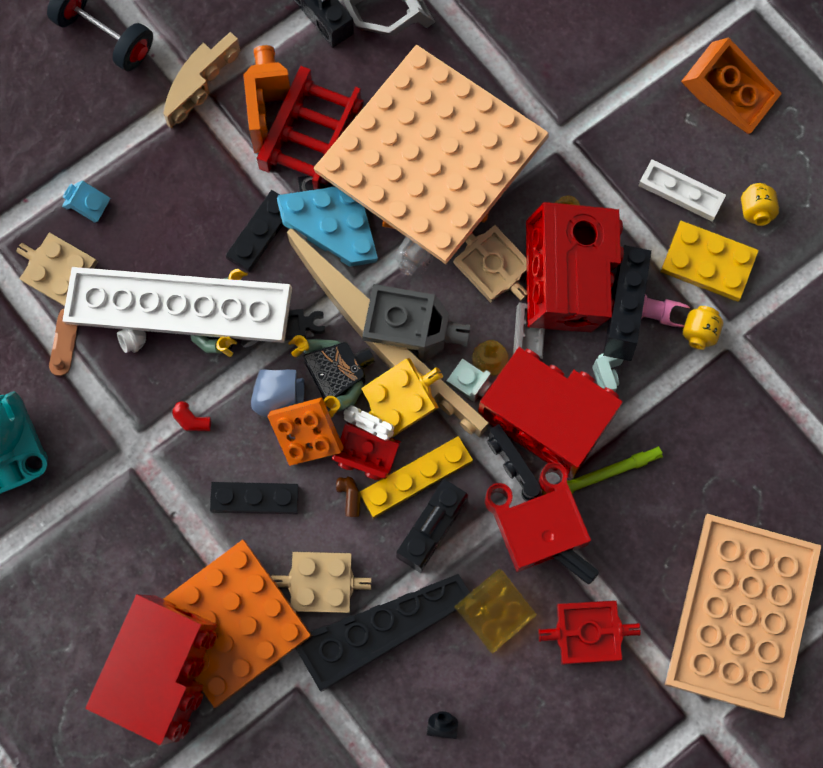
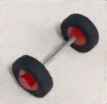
M87 0L49 1L47 16L56 25L68 27L81 15L117 39L118 41L113 51V62L125 71H132L138 67L150 51L153 43V32L143 24L135 23L131 25L120 36L83 11Z

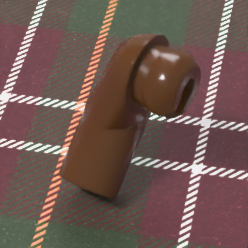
M349 476L347 478H337L336 491L339 493L346 492L345 516L359 517L361 495L354 479Z

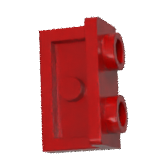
M347 422L340 438L344 448L341 453L333 455L332 460L338 462L337 465L347 470H354L356 468L364 471L365 476L371 479H386L391 473L401 441L393 438L383 440Z

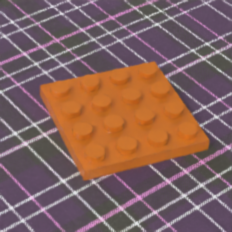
M243 539L163 598L175 604L179 609H186L218 624L215 631L218 634L213 647L207 649L203 657L205 665L201 674L194 678L196 682L204 685L202 691L214 708H217L296 649V647L312 637L308 628L250 546Z

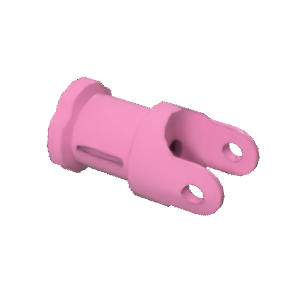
M645 294L641 319L647 317L659 320L660 324L684 327L682 324L670 321V312L676 305L686 308L690 307L681 302L668 299L665 301L650 299Z

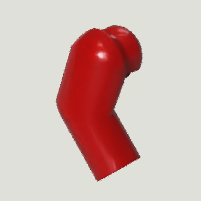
M184 401L175 404L172 410L173 418L184 430L211 431V417H195L189 409V404Z

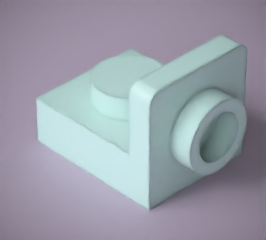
M603 354L598 356L592 368L597 384L603 389L607 387L616 392L617 386H619V378L616 370H611V368L621 365L623 360L603 356Z
M462 359L447 379L446 384L475 402L478 396L483 398L491 387L492 383L489 382L491 372L487 370L482 372Z

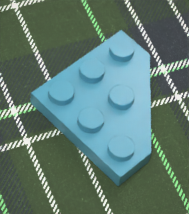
M337 187L278 195L277 203L284 226L300 232L307 237L309 242L325 252L327 250L341 258L340 261L349 267L375 263L378 256L364 206Z

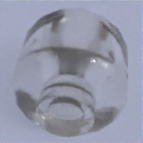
M405 237L395 253V259L399 264L398 268L407 275L424 274L435 256L408 237Z

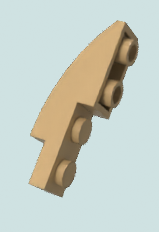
M231 32L212 49L202 43L182 66L170 88L163 112L166 123L170 128L176 123L183 122L188 116L189 111L196 105H201L207 99L210 93L207 81L214 80L227 63L234 62L240 52L238 38Z

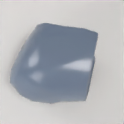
M260 369L253 388L251 409L259 416L268 418L267 416L272 410L304 402V379H297L296 370Z

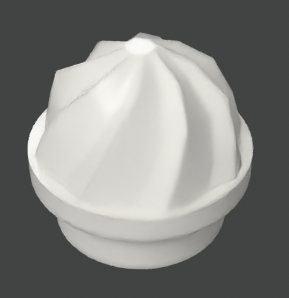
M123 329L117 332L118 341L125 353L130 351L133 353L138 352L146 342L145 331Z

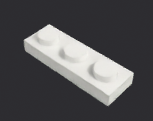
M653 159L650 161L638 185L712 222L726 196Z

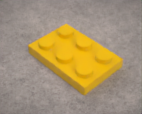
M680 220L660 272L739 302L759 250Z

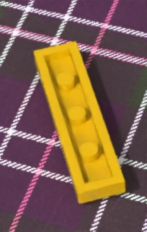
M459 436L388 475L386 479H381L360 491V497L374 519L473 463V459Z

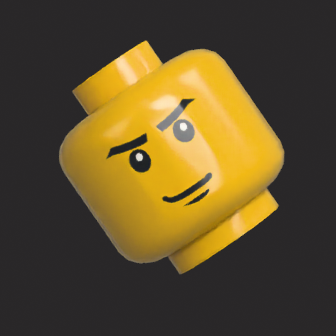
M756 183L749 186L743 192L741 204L743 216L747 222L764 226L777 217L779 205L777 193L772 187L764 183Z
M699 306L698 309H693L688 313L683 328V336L689 341V345L695 349L704 350L705 347H712L718 343L723 328V319L719 316V312L716 309L708 306Z

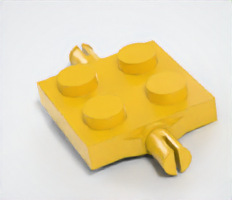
M406 358L361 388L370 404L371 411L368 413L382 419V422L386 421L394 426L393 437L439 408L432 396L430 385L443 378V374L439 373L441 371L436 367L426 375H422L416 369L411 358Z

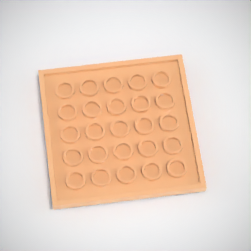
M416 45L316 164L314 171L437 259L447 264L548 139L549 132Z

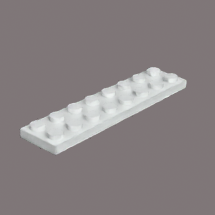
M72 267L63 322L69 325L209 337H231L232 339L284 343L292 286L281 283Z

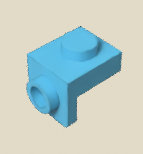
M82 180L68 186L63 195V198L66 200L62 207L65 209L72 208L95 223L98 222L111 198Z

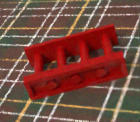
M300 66L257 156L259 169L269 173L272 165L280 164L313 177L314 190L320 189L322 184L327 185L328 181L315 173V166L282 154L280 148L283 142H288L289 140L325 155L351 124L354 115H358L361 112L364 100L361 99V88L355 86L349 98L315 85L314 81H312L311 69ZM311 94L345 107L340 121L303 107L302 102L305 95L309 96ZM300 117L334 130L335 132L330 143L322 142L292 130L291 125L294 119H299Z

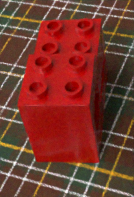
M544 202L526 220L528 328L593 332L612 317L614 300L611 299V288L614 283V275L611 271L622 262L624 256V249L620 246L623 222L620 219L619 209Z
M518 347L481 399L478 414L492 427L500 424L511 440L547 464L556 462L563 465L567 470L568 478L572 480L616 416L623 401L619 399V395L612 389L607 387L603 389L595 384L594 378L589 374L573 370L570 376L566 378L564 377V372L554 365L548 366L540 361V357L530 349L523 350Z
M136 594L85 709L158 745L178 742L180 738L183 739L191 725V722L188 721L193 710L196 711L203 699L201 691L204 685L194 681V678L201 674L205 665L203 657L207 649H211L217 639L218 634L215 631L218 624L186 609H179L175 604L156 595Z

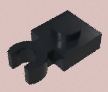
M303 309L289 310L285 341L292 340L297 335H301L306 339L305 331L323 334L325 326H316L313 323L316 319L324 318L323 312L314 311L309 316H304Z

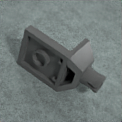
M373 284L362 339L368 342L419 350V360L425 363L443 351L445 343L467 347L471 324L449 321L448 311L435 294Z

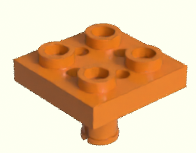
M322 397L272 410L267 416L289 466L339 454L344 448Z

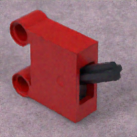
M553 462L545 465L542 469L539 484L541 489L548 494L510 507L513 494L506 484L495 483L489 487L485 497V506L488 511L494 514L517 573L555 558L586 584H591L599 571L574 552L588 546L591 539L567 484L568 474L563 465ZM550 472L559 475L561 482L550 484L546 480L545 475ZM502 493L507 501L503 505H496L492 502L491 495Z

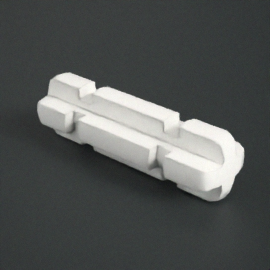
M353 405L344 410L345 421L383 440H389L390 437H393L394 426L386 421L382 422V419L361 411V409Z

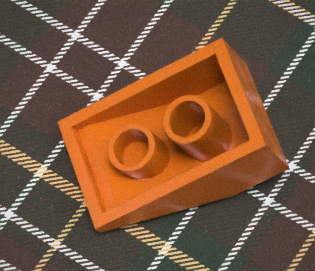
M729 37L712 42L681 81L699 101L747 134L753 132L782 94Z

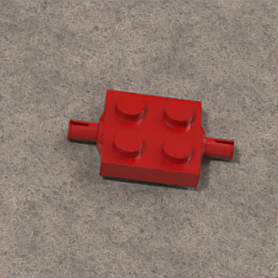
M617 600L557 604L558 622L556 628L538 629V635H544L539 636V642L557 640L560 647L562 665L622 661L621 643L623 636L641 635V630H631L639 629V623L622 624L618 616Z

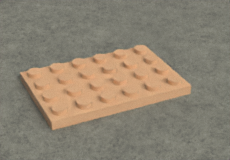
M707 514L703 523L665 685L777 718H784L821 545Z

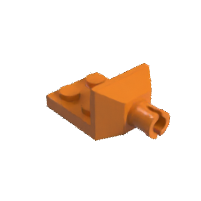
M269 45L258 46L254 49L255 65H251L243 74L249 132L254 153L260 152L268 135L265 102L284 100L290 89L288 70L279 62L275 63L274 47Z

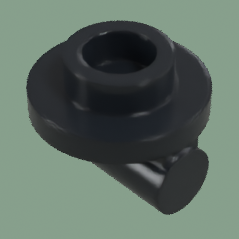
M441 711L429 717L427 736L457 739L458 720L455 716Z

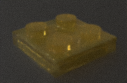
M501 569L496 570L454 606L492 654L537 615Z

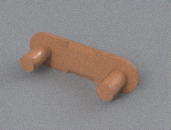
M64 309L60 311L57 318L49 363L50 371L56 376L66 375L71 368L78 325H69L63 322Z

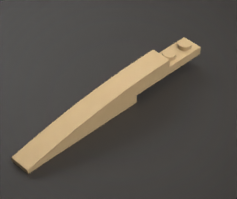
M289 229L287 231L289 243L332 303L362 337L370 299L293 229ZM365 341L390 369L406 358H411L416 369L422 375H426L431 371L409 351V348ZM441 379L431 384L432 396L435 402L437 400L440 401L439 406L450 416L454 414L461 420L459 424L470 435L475 433L480 438L487 430L488 422Z

